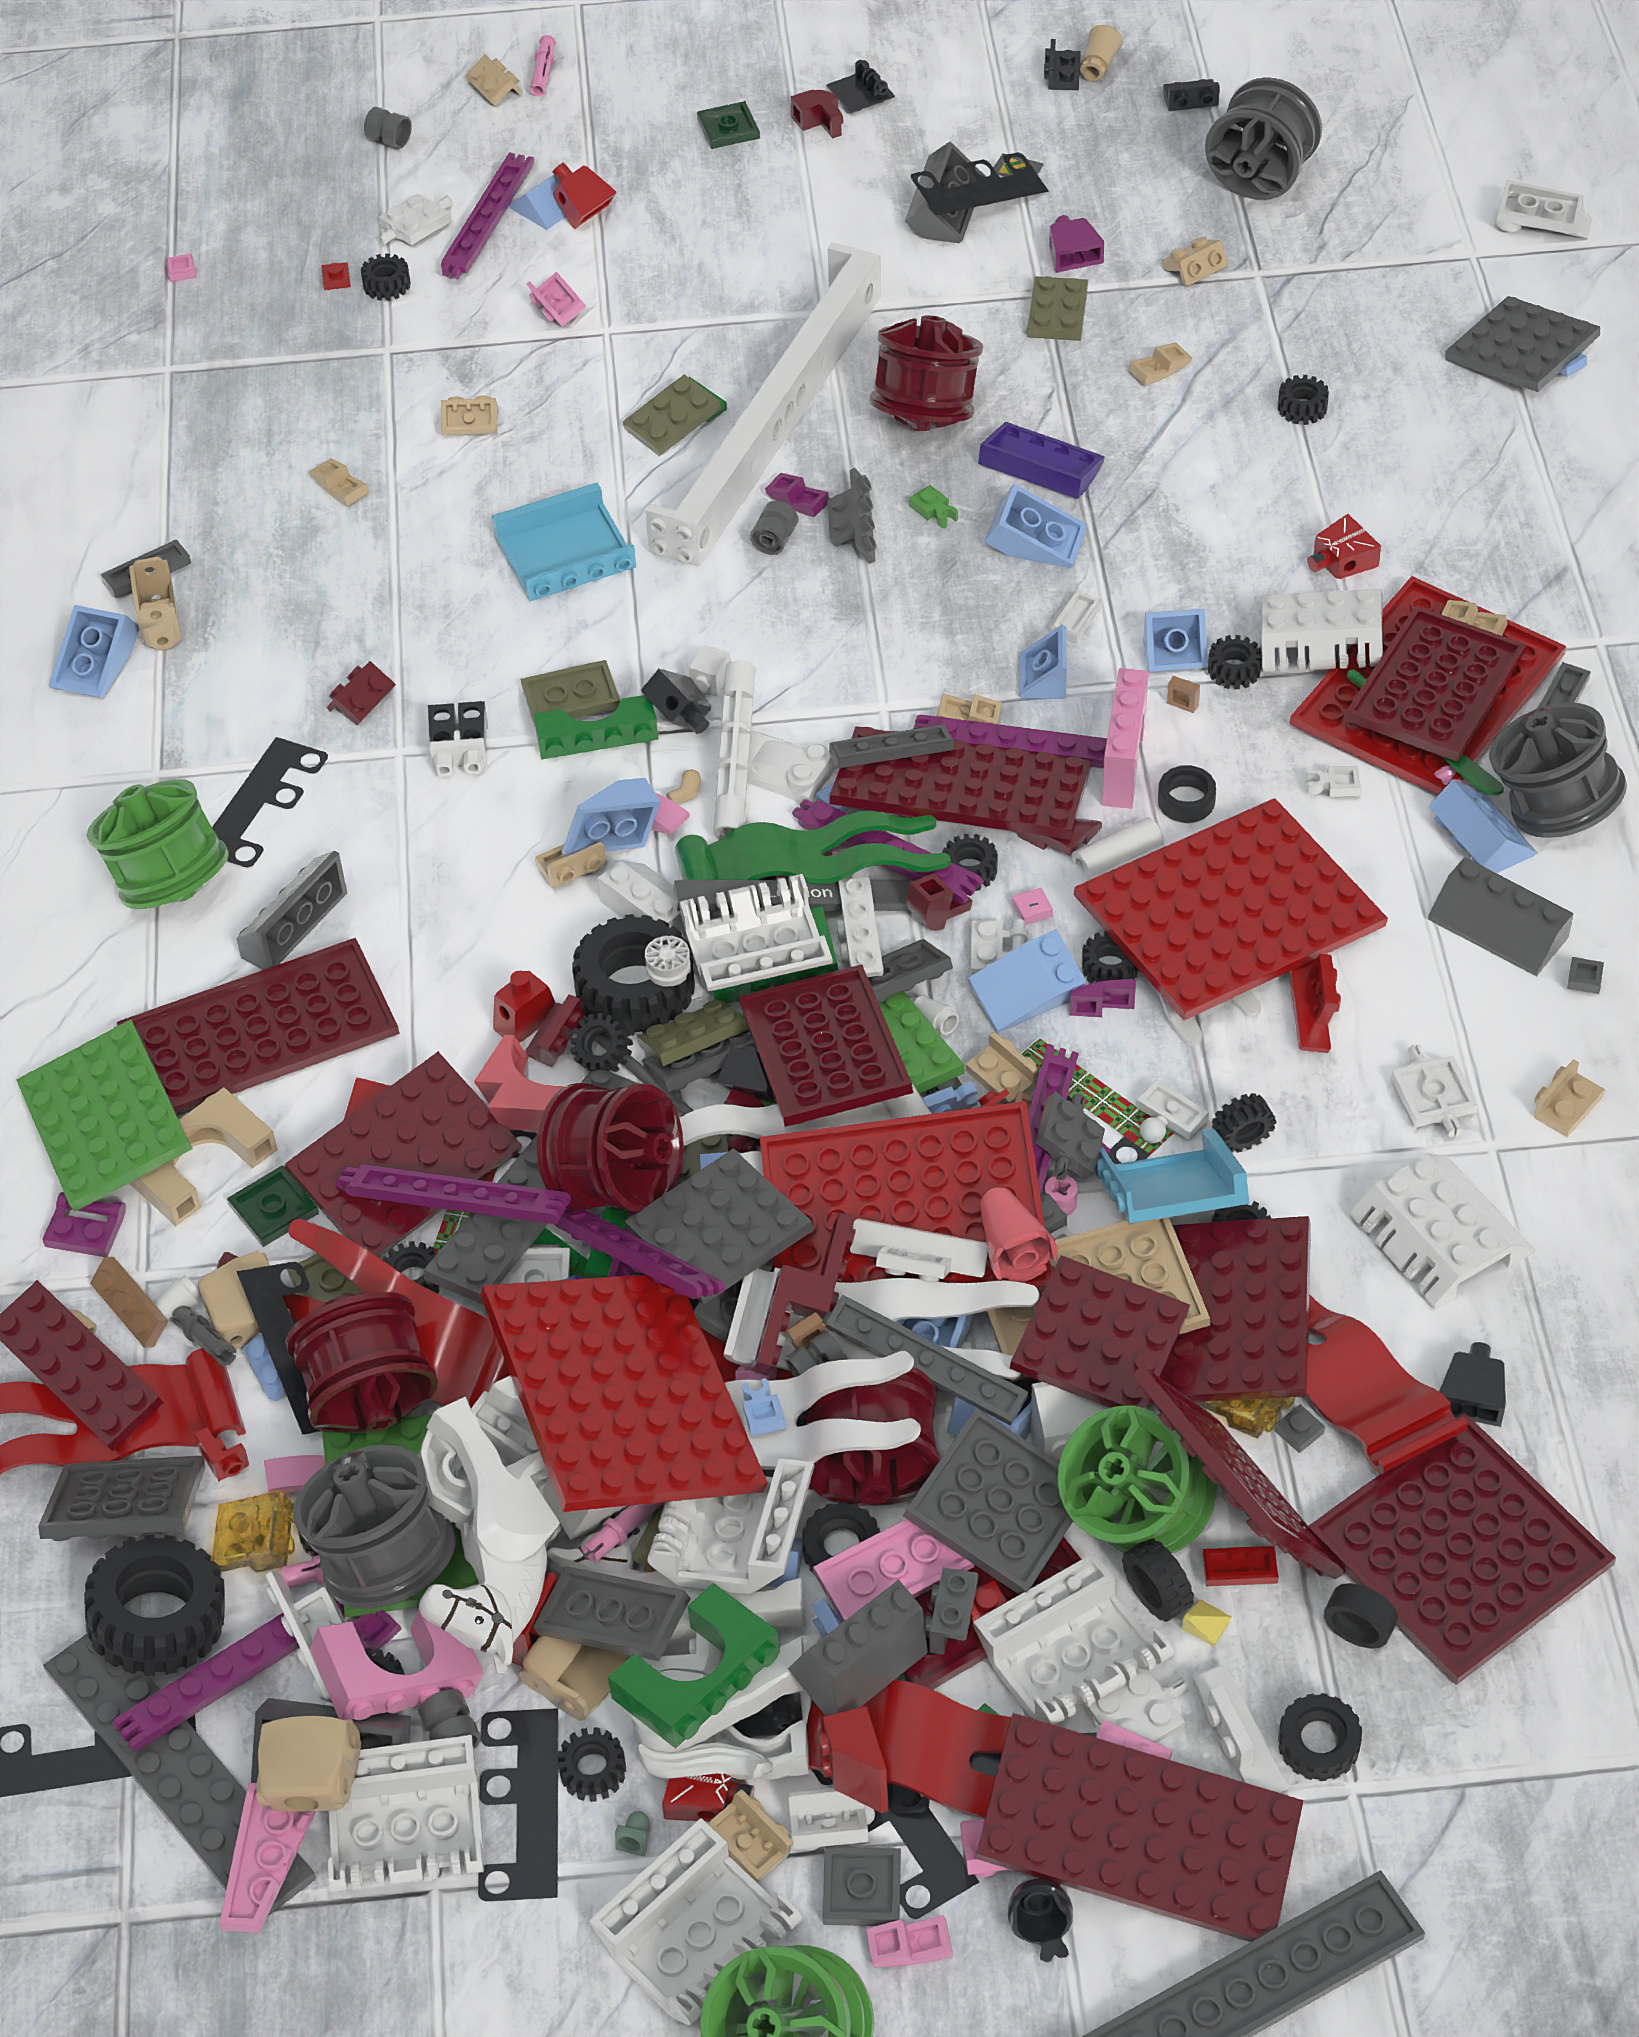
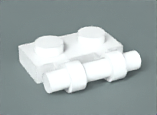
M972 920L971 976L1008 954L1009 952H1003V945H1012L1011 951L1028 941V931L1025 928L1024 920H1013L1010 930H1003L1002 920Z

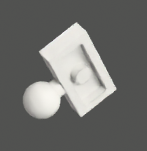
M1157 1079L1142 1093L1136 1103L1138 1109L1151 1116L1144 1120L1140 1126L1141 1137L1148 1143L1160 1142L1165 1137L1166 1126L1190 1140L1209 1119V1111Z

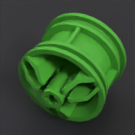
M184 779L166 780L146 787L137 784L126 788L112 801L113 804L91 823L86 834L90 845L97 849L119 890L121 902L130 909H148L169 902L179 903L190 899L204 887L203 884L220 871L226 863L229 854L225 843L219 840L203 812L201 804L197 799V790L194 784Z
M1137 1406L1108 1408L1084 1421L1066 1443L1058 1468L1060 1497L1071 1519L1091 1536L1108 1542L1123 1553L1139 1543L1152 1538L1160 1541L1163 1546L1171 1551V1554L1188 1546L1204 1530L1212 1515L1217 1495V1484L1202 1470L1201 1467L1205 1464L1197 1456L1195 1458L1192 1457L1180 1444L1179 1441L1182 1437L1175 1430L1171 1431L1160 1420L1157 1413ZM1155 1442L1163 1443V1446L1146 1467ZM1129 1498L1120 1523L1115 1524L1112 1519Z
M810 1945L760 1947L747 1951L731 1960L720 1970L711 1983L703 2002L700 2019L701 2037H820L826 2029L829 2030L828 2037H873L874 2033L872 2002L868 1990L858 1973L837 1954ZM795 1972L803 1977L792 2005ZM812 2000H821L815 2004L810 2003ZM750 2006H756L758 2009L754 2010L748 2017Z

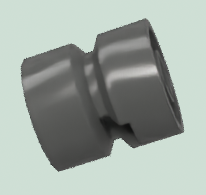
M377 106L368 112L364 122V135L366 138L380 143L384 142V144L398 149L403 148L410 139L412 123L409 117L395 112L390 114L388 110Z
M771 501L767 503L750 533L752 544L765 554L777 555L781 553L799 522L796 511L785 502Z
M827 1330L810 1340L809 1348L801 1346L784 1357L794 1377L819 1365L815 1358L817 1356H820L824 1363L848 1360L838 1342Z
M459 1690L441 1691L427 1698L420 1705L418 1713L425 1731H431L429 1740L472 1735L474 1749L479 1745L481 1741L480 1733L474 1719L470 1717V1710L463 1693Z

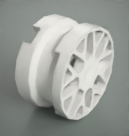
M662 936L651 941L646 947V972L651 981L661 986H675L686 980L687 974L691 971L690 951L682 939L674 936ZM667 940L668 944L663 945V941Z

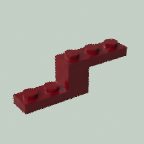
M839 1213L835 1219L820 1275L784 1264L779 1270L752 1371L766 1374L771 1365H777L782 1346L777 1344L779 1333L786 1332L791 1313L809 1317L816 1312L823 1320L828 1312L832 1313L839 1297V1293L834 1292L836 1281H842L847 1267V1261L842 1260L845 1248H851L856 1229L850 1228L853 1216Z

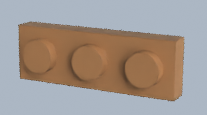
M104 1257L90 1284L144 1348L154 1347L169 1320L115 1257Z

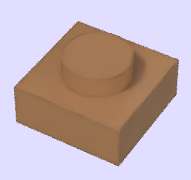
M1172 676L1168 683L1167 704L1194 713L1199 706L1200 685Z
M815 1312L809 1317L799 1320L793 1327L787 1330V1333L796 1350L801 1346L809 1348V1341L826 1331L823 1320Z

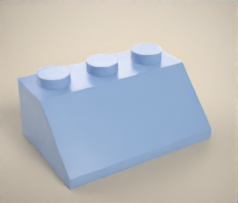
M1452 780L1428 806L1436 815L1434 817L1436 823L1443 829L1450 830L1454 835L1452 841L1462 850H1467L1472 855L1469 859L1493 872L1499 873L1534 857L1537 853L1534 847L1489 797L1475 788Z

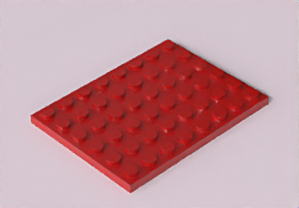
M1411 576L1383 608V654L1415 606L1442 614L1448 600L1468 601ZM1477 606L1478 612L1495 614ZM1507 619V626L1502 636L1526 644L1525 653L1469 742L1463 755L1477 764L1490 748L1497 735L1511 722L1563 658L1566 652V645ZM1365 643L1366 667L1360 668L1357 663L1358 644H1352L1347 650V668L1340 669L1339 659L1336 663V669H1331L1290 716V725L1439 795L1447 785L1443 784L1442 780L1436 777L1435 772L1442 769V767L1451 766L1442 756L1345 721L1346 711L1360 691L1356 685L1348 680V671L1356 670L1368 679L1375 668L1370 667L1369 643ZM1457 772L1451 780H1464V777Z
M1276 798L1075 886L1073 894L1183 1021L1317 959L1319 953L1328 954L1385 927L1388 921V917Z
M1026 1101L760 1137L764 1177L812 1221L814 1228L812 1232L773 1257L774 1269H781L784 1264L820 1275L833 1223L839 1213L853 1216L850 1228H853L854 1221L859 1218L986 1242L980 1201L984 1194L992 1188L1009 1189L1045 1228ZM845 1248L842 1260L847 1261L846 1271L842 1281L837 1280L836 1282L860 1283L890 1278L919 1279V1274L906 1272L905 1275H893L886 1273L885 1268L876 1266V1257L852 1253L850 1249ZM988 1253L985 1275L983 1277L949 1272L944 1279L939 1278L937 1282L982 1283L1001 1280L997 1279L992 1271ZM1050 1259L1045 1264L1046 1271L1031 1280L1021 1283L1033 1285L1037 1288L1038 1292H1044L1052 1274ZM1002 1278V1281H1009V1279Z
M648 1275L483 1285L480 1294L562 1512L763 1493L768 1484L686 1295L677 1294L673 1288L654 1282L653 1278Z

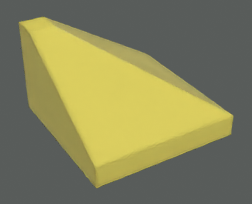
M1200 1599L1183 1617L1182 1629L1214 1647L1232 1620V1616Z

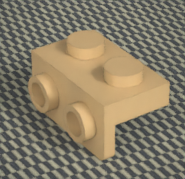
M486 54L465 75L494 106L512 88L519 95L523 92L516 85L519 80L509 70L504 73L507 68L497 58L492 61Z
M1206 237L1192 240L1190 246L1177 248L1170 252L1171 256L1161 260L1164 270L1180 272L1183 285L1189 286L1228 265L1221 240H1207Z
M598 842L569 856H564L562 853L564 844L535 856L536 866L552 889L607 865L606 850L602 842Z
M742 1789L734 1795L730 1805L707 1823L727 1842L729 1857L757 1883L788 1857L793 1845L787 1829L782 1824L775 1823L764 1812L761 1803L755 1797L748 1796Z

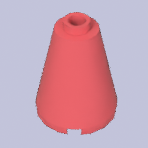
M992 1188L984 1194L980 1201V1210L990 1264L997 1279L1002 1281V1278H1008L1009 1281L1021 1283L1041 1275L1047 1270L1045 1264L1052 1257L1054 1261L1057 1257L1058 1246L1054 1237L1009 1189Z

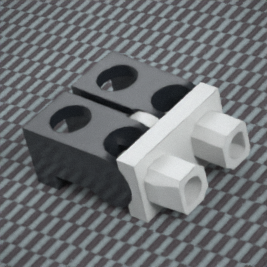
M485 701L458 703V723L454 703L427 705L430 753L433 768H436L438 776H450L453 773V767L464 766L465 772L469 774H480L482 766L487 764L488 719ZM470 710L480 713L478 717H464V714ZM438 713H447L450 715V718L447 720H435L434 716Z

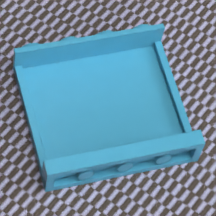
M598 482L492 515L494 536L529 601L636 568L635 547L633 544L627 545L605 507L602 489Z
M1214 1128L1201 1130L1203 1150L1114 1164L1105 1149L1101 1147L1095 1168L1097 1179H1102L1104 1190H1109L1111 1201H1116L1118 1213H1123L1129 1224L1249 1204L1246 1171Z

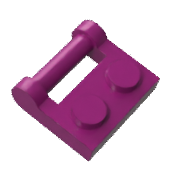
M60 1192L56 1201V1209L42 1239L44 1246L108 1257L126 1213L125 1202L113 1201L111 1204L94 1201L77 1210L109 1216L107 1222L70 1216L69 1213L73 1209L69 1205L64 1192Z

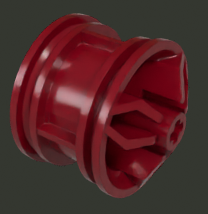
M932 315L921 316L920 326L917 325V319L912 318L879 330L878 341L881 344L879 345L876 380L874 382L875 391L871 392L869 399L873 407L888 413L890 418L900 424L917 431L931 430L932 422H935V428H941L973 417L974 406L971 403L974 397L973 392L979 362L977 356H980L983 352L982 342L974 337L963 334L961 328L946 321L945 318Z
M574 1083L560 1089L552 1097L544 1110L537 1135L538 1167L547 1190L566 1192L571 1196V1201L566 1206L568 1209L588 1210L610 1204L616 1208L639 1213L643 1208L672 1190L680 1175L684 1149L681 1122L670 1098L654 1085L631 1084L626 1087L609 1090L589 1083Z
M395 1292L341 1295L318 1307L291 1328L286 1336L285 1344L289 1355L294 1358L297 1369L302 1372L307 1388L308 1417L315 1429L323 1432L341 1433L382 1431L407 1417L435 1393L439 1381L435 1370L430 1367L426 1355L422 1353L416 1335L417 1327L414 1320V1306L407 1296Z
M912 1367L909 1372L881 1384L854 1386L831 1392L818 1399L809 1409L804 1411L807 1416V1424L825 1419H854L886 1423L912 1418L921 1427L920 1435L916 1440L896 1448L843 1451L820 1458L814 1463L809 1484L817 1494L836 1503L857 1504L858 1507L893 1505L915 1498L941 1460L940 1454L937 1451L933 1430L936 1389L928 1375Z

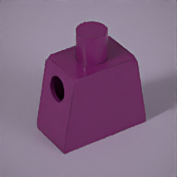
M1062 215L1050 226L1049 248L1055 273L1104 263V240L1087 219L1070 220L1068 216Z

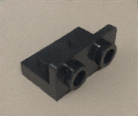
M1051 39L1050 48H1045L1044 79H1049L1048 90L1079 91L1081 51H1056V39Z
M1213 79L1163 84V95L1168 111L1219 106L1220 85L1218 82H1214Z

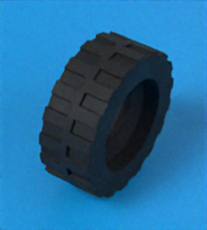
M838 1502V1504H827L822 1509L818 1508L814 1511L812 1517L809 1516L806 1521V1527H803L802 1547L804 1561L806 1565H809V1570L812 1573L814 1566L833 1557L824 1547V1540L831 1531L848 1529L857 1535L859 1543L880 1533L874 1516L871 1517L868 1510L858 1507L857 1504Z
M1155 1538L1143 1541L1122 1555L1123 1570L1129 1584L1140 1599V1602L1157 1619L1168 1622L1194 1604V1593L1184 1569H1182L1178 1560L1171 1554V1551L1163 1546L1160 1541H1156Z
M1312 1693L1307 1694L1306 1697L1297 1698L1292 1705H1288L1285 1709L1284 1716L1282 1715L1280 1721L1278 1749L1284 1757L1283 1761L1293 1769V1772L1298 1775L1301 1774L1309 1780L1319 1779V1781H1326L1331 1778L1334 1780L1339 1778L1341 1774H1346L1351 1770V1765L1356 1763L1360 1752L1363 1732L1362 1726L1359 1725L1360 1719L1358 1715L1354 1714L1352 1707L1348 1703H1343L1336 1696L1330 1697L1324 1693L1320 1695ZM1314 1721L1326 1722L1337 1731L1338 1743L1329 1752H1313L1302 1741L1301 1733L1303 1728Z

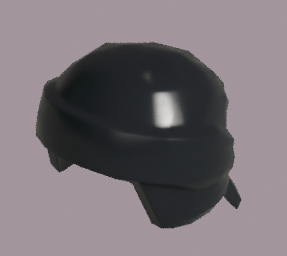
M1036 1878L1021 1883L1015 1888L1008 1904L1007 1916L1014 1935L1029 1943L1040 1945V1960L1046 1963L1051 1962L1054 1955L1058 1958H1066L1069 1952L1062 1937L1070 1930L1073 1923V1905L1070 1896L1060 1884L1049 1879Z

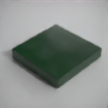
M746 101L697 112V120L711 149L760 139L759 128Z
M283 1165L226 1198L229 1207L262 1247L288 1233L289 1226L294 1220L302 1219L308 1221L319 1214L318 1207L285 1170Z

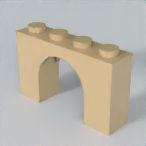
M224 1087L215 1094L208 1096L203 1103L191 1112L179 1118L192 1148L206 1143L224 1145L235 1152L252 1169L278 1150L273 1130ZM181 1156L129 1183L175 1227L201 1208L196 1188L175 1169L176 1163Z

